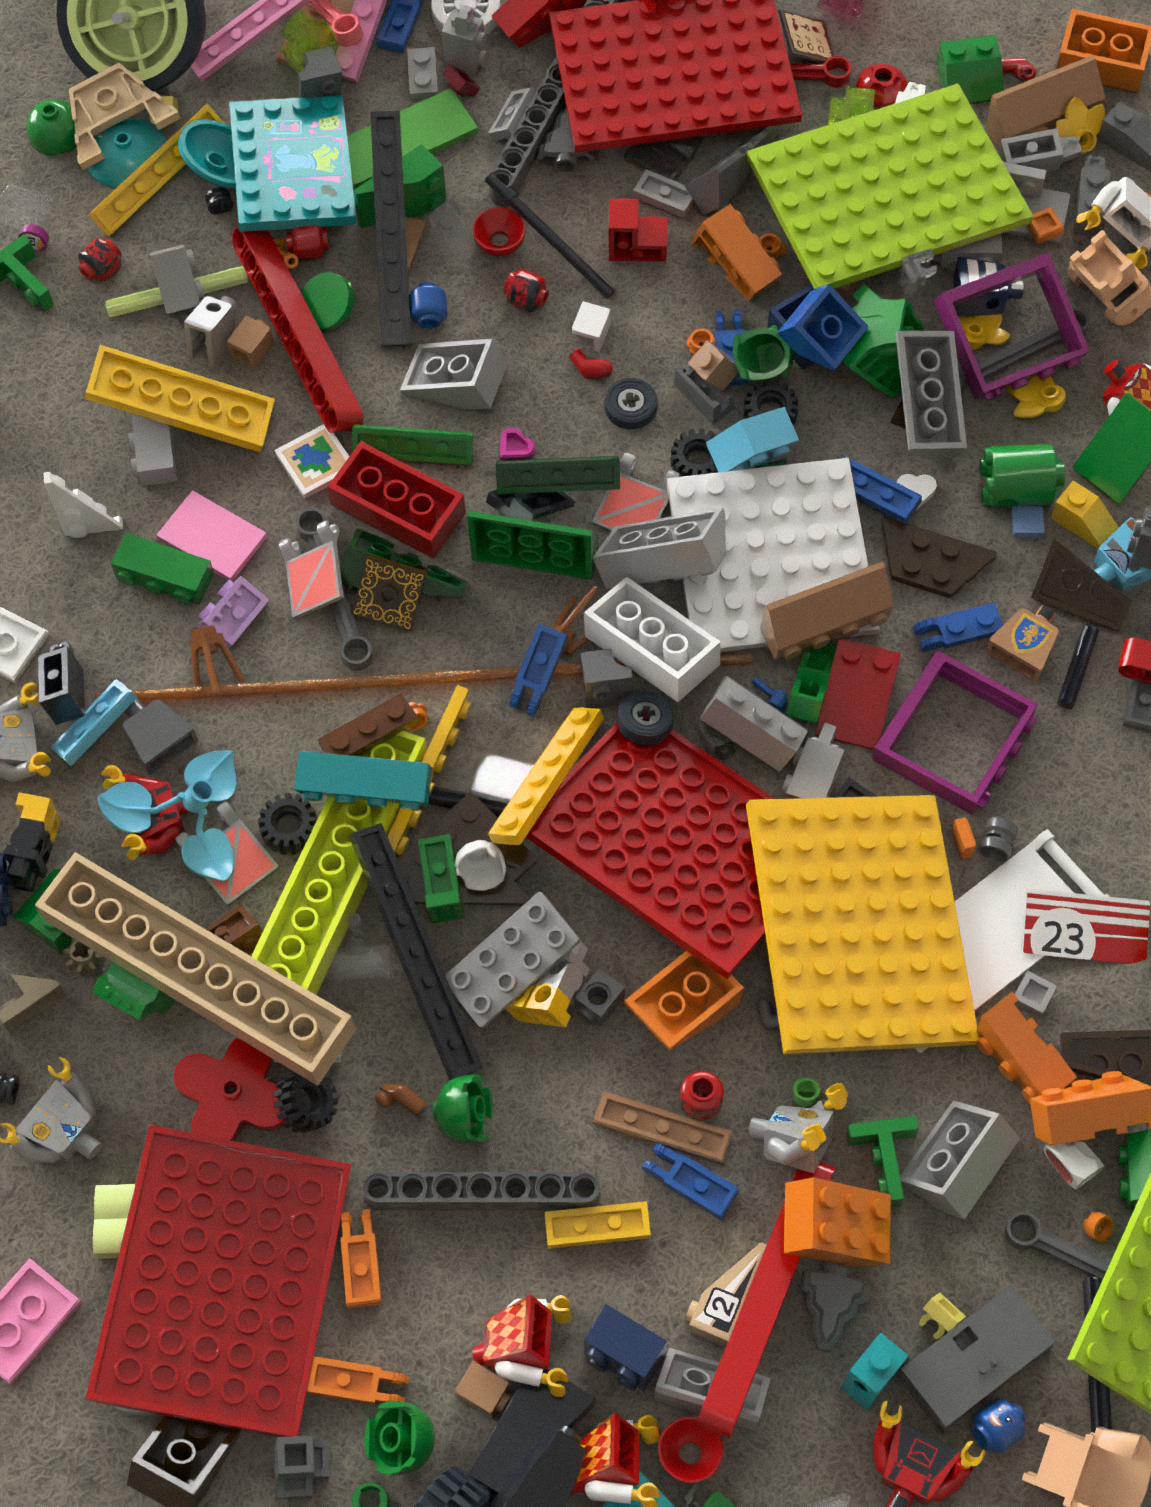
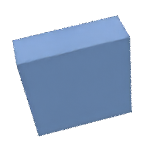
M1043 506L1011 508L1012 537H1044Z

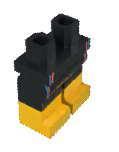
M19 792L15 805L21 814L18 827L10 835L11 845H5L3 854L9 863L6 875L14 880L12 884L14 889L33 892L37 878L46 877L48 871L46 864L49 861L61 819L50 798Z

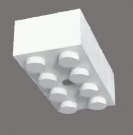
M625 577L584 612L585 637L603 650L612 649L613 657L627 667H631L634 672L677 702L720 666L721 641L628 577Z

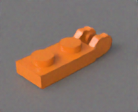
M371 1209L362 1211L361 1218L362 1225L364 1226V1234L352 1236V1217L349 1212H342L341 1214L343 1237H340L346 1306L348 1309L382 1304L376 1235L373 1233Z
M314 1356L306 1393L376 1405V1403L382 1404L388 1401L405 1402V1398L400 1395L380 1393L378 1391L380 1381L397 1386L408 1385L409 1376L384 1371L381 1367Z

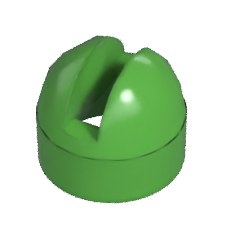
M811 1078L797 1080L793 1086L795 1103L803 1108H810L815 1105L820 1097L819 1084Z

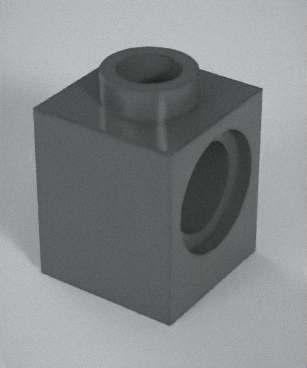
M598 968L574 997L577 1016L587 1024L591 1025L595 1022L601 1027L625 998V986ZM599 995L603 996L606 1002L602 1005H593L589 1000L593 996Z

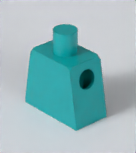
M880 1333L850 1369L840 1389L868 1411L896 1377L900 1369L909 1361V1356ZM856 1381L861 1383L867 1391L863 1390Z

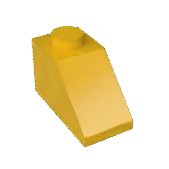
M1075 481L1070 483L1055 502L1051 519L1096 548H1099L1119 528L1099 496Z

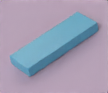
M116 679L85 711V716L78 718L50 748L72 766L138 697Z

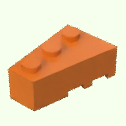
M731 204L705 220L691 240L695 247L701 245L711 255L707 260L712 265L718 262L727 272L725 278L748 301H751L776 284L782 276L778 262L773 257H769L763 249L760 238L756 234H752L746 226L743 215L738 210H735Z
M1012 991L982 1015L977 1028L979 1039L976 1045L984 1055H992L1000 1064L998 1068L1001 1074L1007 1080L1016 1081L1023 1089L1021 1091L1022 1096L1030 1104V1098L1042 1095V1091L1046 1089L1072 1087V1083L1076 1081L1077 1076L1053 1044L1049 1043L1046 1045L1033 1029L1038 1026L1032 1017L1027 1020L1014 1005L1019 999Z
M1119 1071L1106 1072L1102 1074V1078L1093 1081L1078 1080L1072 1083V1087L1065 1089H1046L1042 1091V1095L1030 1098L1035 1138L1050 1145L1094 1139L1095 1132L1115 1128L1117 1135L1128 1133L1127 1126L1143 1123L1151 1129V1086L1124 1076Z

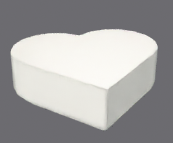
M904 474L897 480V483L922 495V502L917 509L933 497L936 491V480L930 475L924 474L916 477L911 474Z

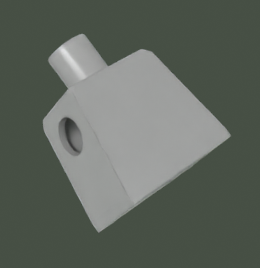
M223 296L221 300L212 297H205L184 321L188 360L213 369L216 367L227 347L226 341L235 331L234 311L237 308V304L232 298Z

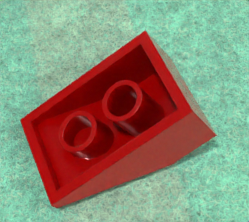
M839 638L815 736L819 737L824 723L837 726L834 737L835 741L874 750L882 733L901 653Z

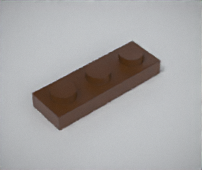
M402 693L319 738V745L324 753L360 756L417 724L418 716Z

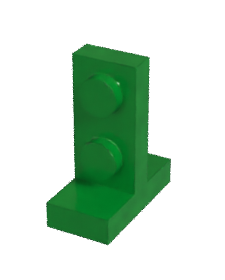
M23 234L0 251V283L7 279L14 289L20 287L24 291L23 295L29 304L33 307L38 305L45 312L54 304L49 290L24 266L34 259L36 255L31 241Z
M450 834L418 839L426 890V907L432 922L438 923L465 918Z
M916 1116L849 1124L847 1128L848 1146L876 1144L871 1146L872 1162L874 1166H880L882 1178L877 1179L878 1192L891 1195V1208L901 1207L904 1200L893 1140L916 1137L919 1129Z

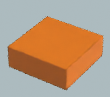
M1052 207L1033 213L1032 223L1026 225L1037 244L1063 235L1065 229Z
M966 817L955 819L952 834L961 860L972 858L977 844L969 821Z

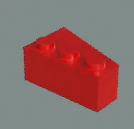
M507 0L491 17L520 48L551 30L549 12L583 8L587 0Z

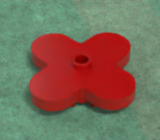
M238 1037L230 1043L221 1060L201 1053H193L182 1058L174 1069L173 1079L177 1090L183 1097L199 1104L191 1121V1132L234 1141L241 1127L247 1124L264 1131L275 1130L283 1126L286 1119H278L276 1114L280 1113L281 1110L280 1108L274 1109L273 1104L279 1101V1098L273 1097L274 1091L279 1090V1088L276 1087L277 1084L265 1080L272 1066L273 1058ZM237 1087L235 1093H226L230 1088Z

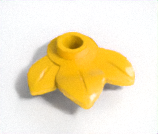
M1074 97L1066 107L1065 119L1056 122L1059 137L1077 136L1081 147V154L1090 152L1096 145V135L1100 132L1102 121L1105 118V107L1103 104H1099L1088 110L1081 99Z
M1001 314L958 316L972 350L981 348L985 343L1000 345L1010 338V334L1007 331L999 328L1002 322Z
M1038 376L1030 378L1028 385L1013 390L1012 386L1007 388L1008 394L1020 401L1013 413L1014 417L1034 418L1044 412H1056L1062 408L1066 400L1065 390L1061 386L1055 385L1053 378L1050 376L1039 380Z

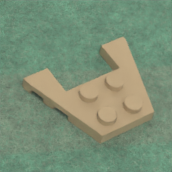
M120 63L69 88L72 120L75 122L74 136L78 150L77 161L82 170L105 159L94 136L134 114L147 109L158 130L181 118L175 107L168 105L159 94L152 92L138 77Z

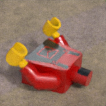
M114 765L107 766L101 773V775L111 778L106 779L102 783L106 790L122 782H135L142 785L151 795L152 804L150 808L157 807L174 798L169 782L122 773ZM179 801L157 814H150V827L140 833H130L121 846L123 848L131 847L127 857L130 860H134L139 854L149 855L167 852L176 842V837L185 831L180 815L190 811L186 810L183 803Z
M884 1401L880 1411L881 1421L878 1423L872 1448L875 1469L882 1475L880 1483L894 1489L886 1507H910L913 1500L927 1506L930 1500L941 1502L960 1490L972 1473L973 1466H977L983 1460L986 1454L985 1449L979 1457H972L968 1449L973 1441H968L962 1452L900 1422L902 1417L901 1405H899L896 1415H888L885 1412L887 1401Z

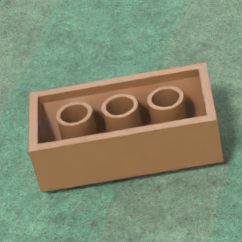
M1093 55L992 95L985 131L997 149L1001 139L1056 129V122L1065 119L1066 107L1074 97L1081 99L1088 110L1099 104L1104 105L1105 94L1095 57Z
M883 561L766 605L760 629L774 660L783 657L785 660L797 657L802 653V650L813 646L814 649L826 646L831 642V639L842 635V638H847L859 632V628L867 625L876 627L885 623L894 605Z

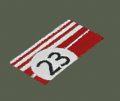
M1028 889L1023 952L1026 954L1134 964L1147 960L1150 902Z

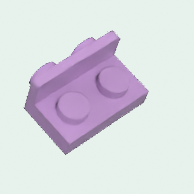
M242 576L234 582L229 579L218 591V594L221 596L215 605L210 602L199 614V617L203 620L197 627L214 625L217 633H223L225 643L229 648L269 601L264 594Z

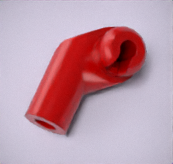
M1002 59L1003 73H1012L1023 82L1035 78L1036 69L1026 59Z
M581 349L573 351L569 356L584 378H604L613 371L610 361L588 359Z

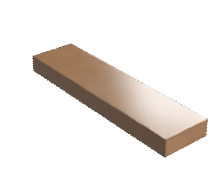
M605 1091L602 1093L593 1120V1125L650 1143L662 1144L667 1148L721 1165L723 1164L732 1136V1131Z

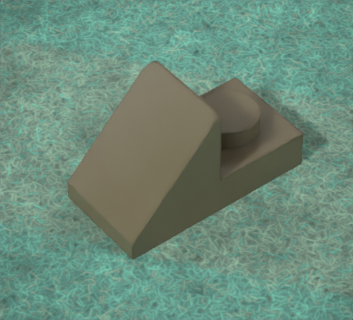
M12 974L13 980L24 995L20 998H13L3 1005L0 1011V1020L8 1032L11 1033L64 997L65 993L56 980Z

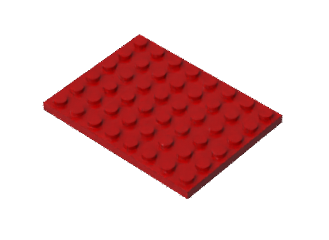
M636 0L549 12V21L575 153L792 124L802 121V112L775 0Z
M641 715L643 721H650L647 715ZM616 723L568 772L526 835V838L726 979L733 974L766 936L746 804L749 800L774 798L673 729L667 738L658 744L640 745L626 739Z
M149 1124L85 1400L271 1436H298L351 1164Z

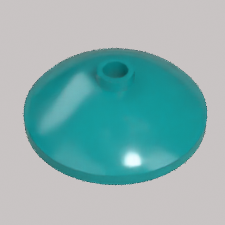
M127 118L94 136L105 159L88 167L87 170L97 182L116 189L158 150L167 139L163 132L158 130L154 124L142 119Z
M196 120L187 124L179 136L178 147L188 167L199 177L214 185L236 188L231 126L214 120Z

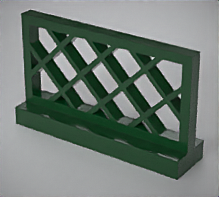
M617 455L497 460V494L620 489L619 457Z

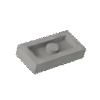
M435 47L407 49L410 99L430 98L438 94Z
M531 87L511 92L488 132L493 140L510 139L535 94Z
M647 169L633 189L634 198L682 218H685L694 203L693 197L685 188L686 185Z

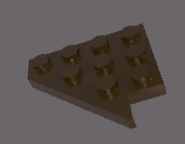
M470 791L419 839L450 834L454 859L456 861L457 852L467 843L476 840L492 842L488 833L498 818ZM417 840L397 861L415 904H426V890ZM493 843L501 850L505 859L506 874L504 881L497 887L489 890H471L466 887L462 877L457 875L463 905L523 906L531 898L516 882L538 862V859L522 843L520 845Z

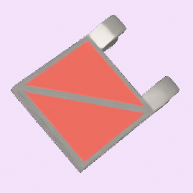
M624 453L620 461V489L607 490L592 520V524L612 531L615 526L661 519L669 503L667 478L680 477V474L669 470L660 489L630 477L636 466L635 456L630 453Z
M328 521L319 523L317 525V532L323 545L304 554H301L302 547L297 541L291 543V539L286 538L279 543L280 551L286 562L292 618H300L344 598L337 549L339 527L336 524L329 526Z
M224 802L218 806L217 810L219 817L228 826L223 833L228 837L232 846L233 869L226 881H217L206 877L204 879L224 903L229 906L277 870L279 866L240 820L230 804ZM185 832L176 837L177 846L181 851L184 841L189 837Z

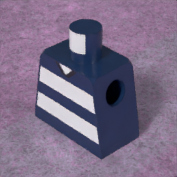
M958 257L953 275V287H959L1006 268L1000 263ZM1023 281L956 305L957 316L998 315L1003 313L1007 298L1022 299Z

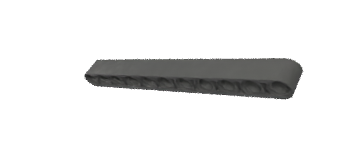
M587 0L584 7L621 3L624 0ZM557 57L553 60L490 172L498 177L507 187L511 186L517 193L537 159L539 145L545 143L546 134L553 130L554 120L566 106ZM489 186L491 201L496 205L503 206L504 204L499 200V195Z

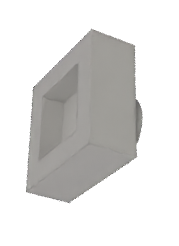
M1027 970L1015 993L1019 1000L1014 1004L1042 1017L1056 991L1057 985Z

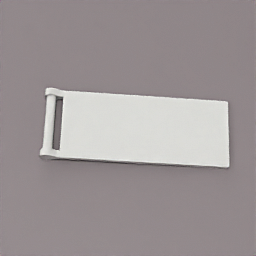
M1048 829L1039 834L1029 845L955 901L974 1011L1046 956L1023 952L1027 890L1039 889L1074 893L1037 853L1039 850L1044 848L1085 894L1110 897L1108 893L1104 895L1053 840L1055 836ZM926 1047V1048H915V1049H916L919 1053H922V1052H923L924 1050H926L928 1047Z

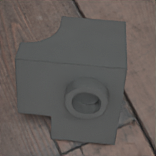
M332 46L304 52V69L298 72L299 96L310 98L341 95L342 70Z
M612 649L580 652L586 708L597 709L618 706V697L629 696L633 693L631 667L619 665L613 658Z
M313 1436L277 1437L274 1444L275 1500L312 1498L313 1480L328 1479L330 1477L328 1440H315Z

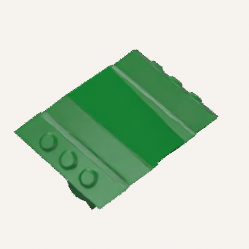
M864 284L852 295L859 302L852 309L869 327L842 362L853 373L860 375L866 382H870L877 390H881L891 398H894L902 391L896 332L925 331L922 321L917 319L911 303L907 302L906 299H884Z
M111 962L106 974L98 977L92 991L95 995L138 1020L153 1012H159L164 1016L176 1002L172 997L114 962Z

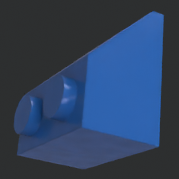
M830 284L810 291L777 334L796 354L830 370H835L869 326Z

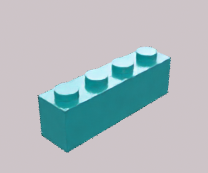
M299 751L294 790L299 794H303L302 799L310 801H322V796L335 797V802L341 804H354L355 799L367 800L368 806L387 807V802L400 803V809L418 811L419 805L428 806L432 767L429 763Z

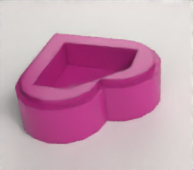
M507 428L502 432L500 437V460L533 458L535 455V444L531 439L523 437V433L517 428Z

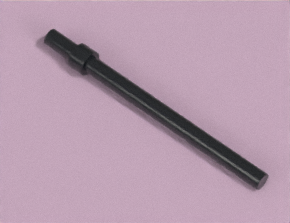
M490 173L485 178V182L499 195V200L507 207L511 206L606 299L615 293V290L518 198L519 194L511 186L507 187L493 173Z

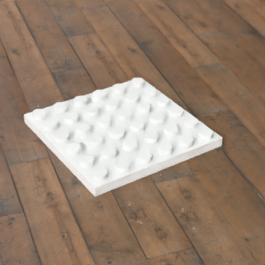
M849 458L667 478V490L672 516L724 508L726 556L717 571L707 576L696 574L682 579L688 619L721 641L720 652L768 647L760 629L766 605L868 567ZM871 625L859 628V632L850 637L878 634L880 628L879 626L871 627Z

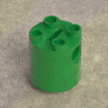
M1051 444L989 446L984 448L983 458L979 460L980 477H985V487L981 489V503L983 506H1049L1054 503L1065 485V465L1054 453Z

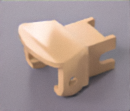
M1101 230L1091 239V245L1081 253L1076 251L1070 257L1071 261L1069 262L1067 274L1077 286L1084 282L1107 307L1105 317L1112 324L1124 326L1135 321L1151 307V285L1147 278L1135 267L1133 261L1130 258L1128 259L1107 237V234ZM1132 283L1137 288V291L1115 308L1111 300Z
M1047 1422L1040 1424L1038 1431L1050 1437L1038 1473L1033 1471L1025 1472L1022 1477L1023 1481L1065 1497L1063 1505L1066 1507H1141L1151 1476V1444L1144 1434L1107 1429L1100 1426L1096 1428L1095 1433L1091 1432L1082 1437Z

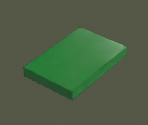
M1126 393L1072 466V468L1118 504H1121L1151 465V409L1130 393Z

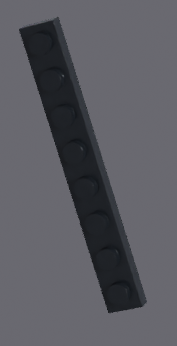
M400 110L370 111L381 347L411 346Z
M382 823L353 832L349 835L350 841L449 1081L455 1077L464 1076L483 1068Z

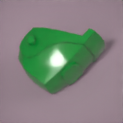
M776 325L770 328H756L733 337V356L742 379L764 381L778 376L782 378L788 377V371L793 367L794 350L777 334L779 330Z

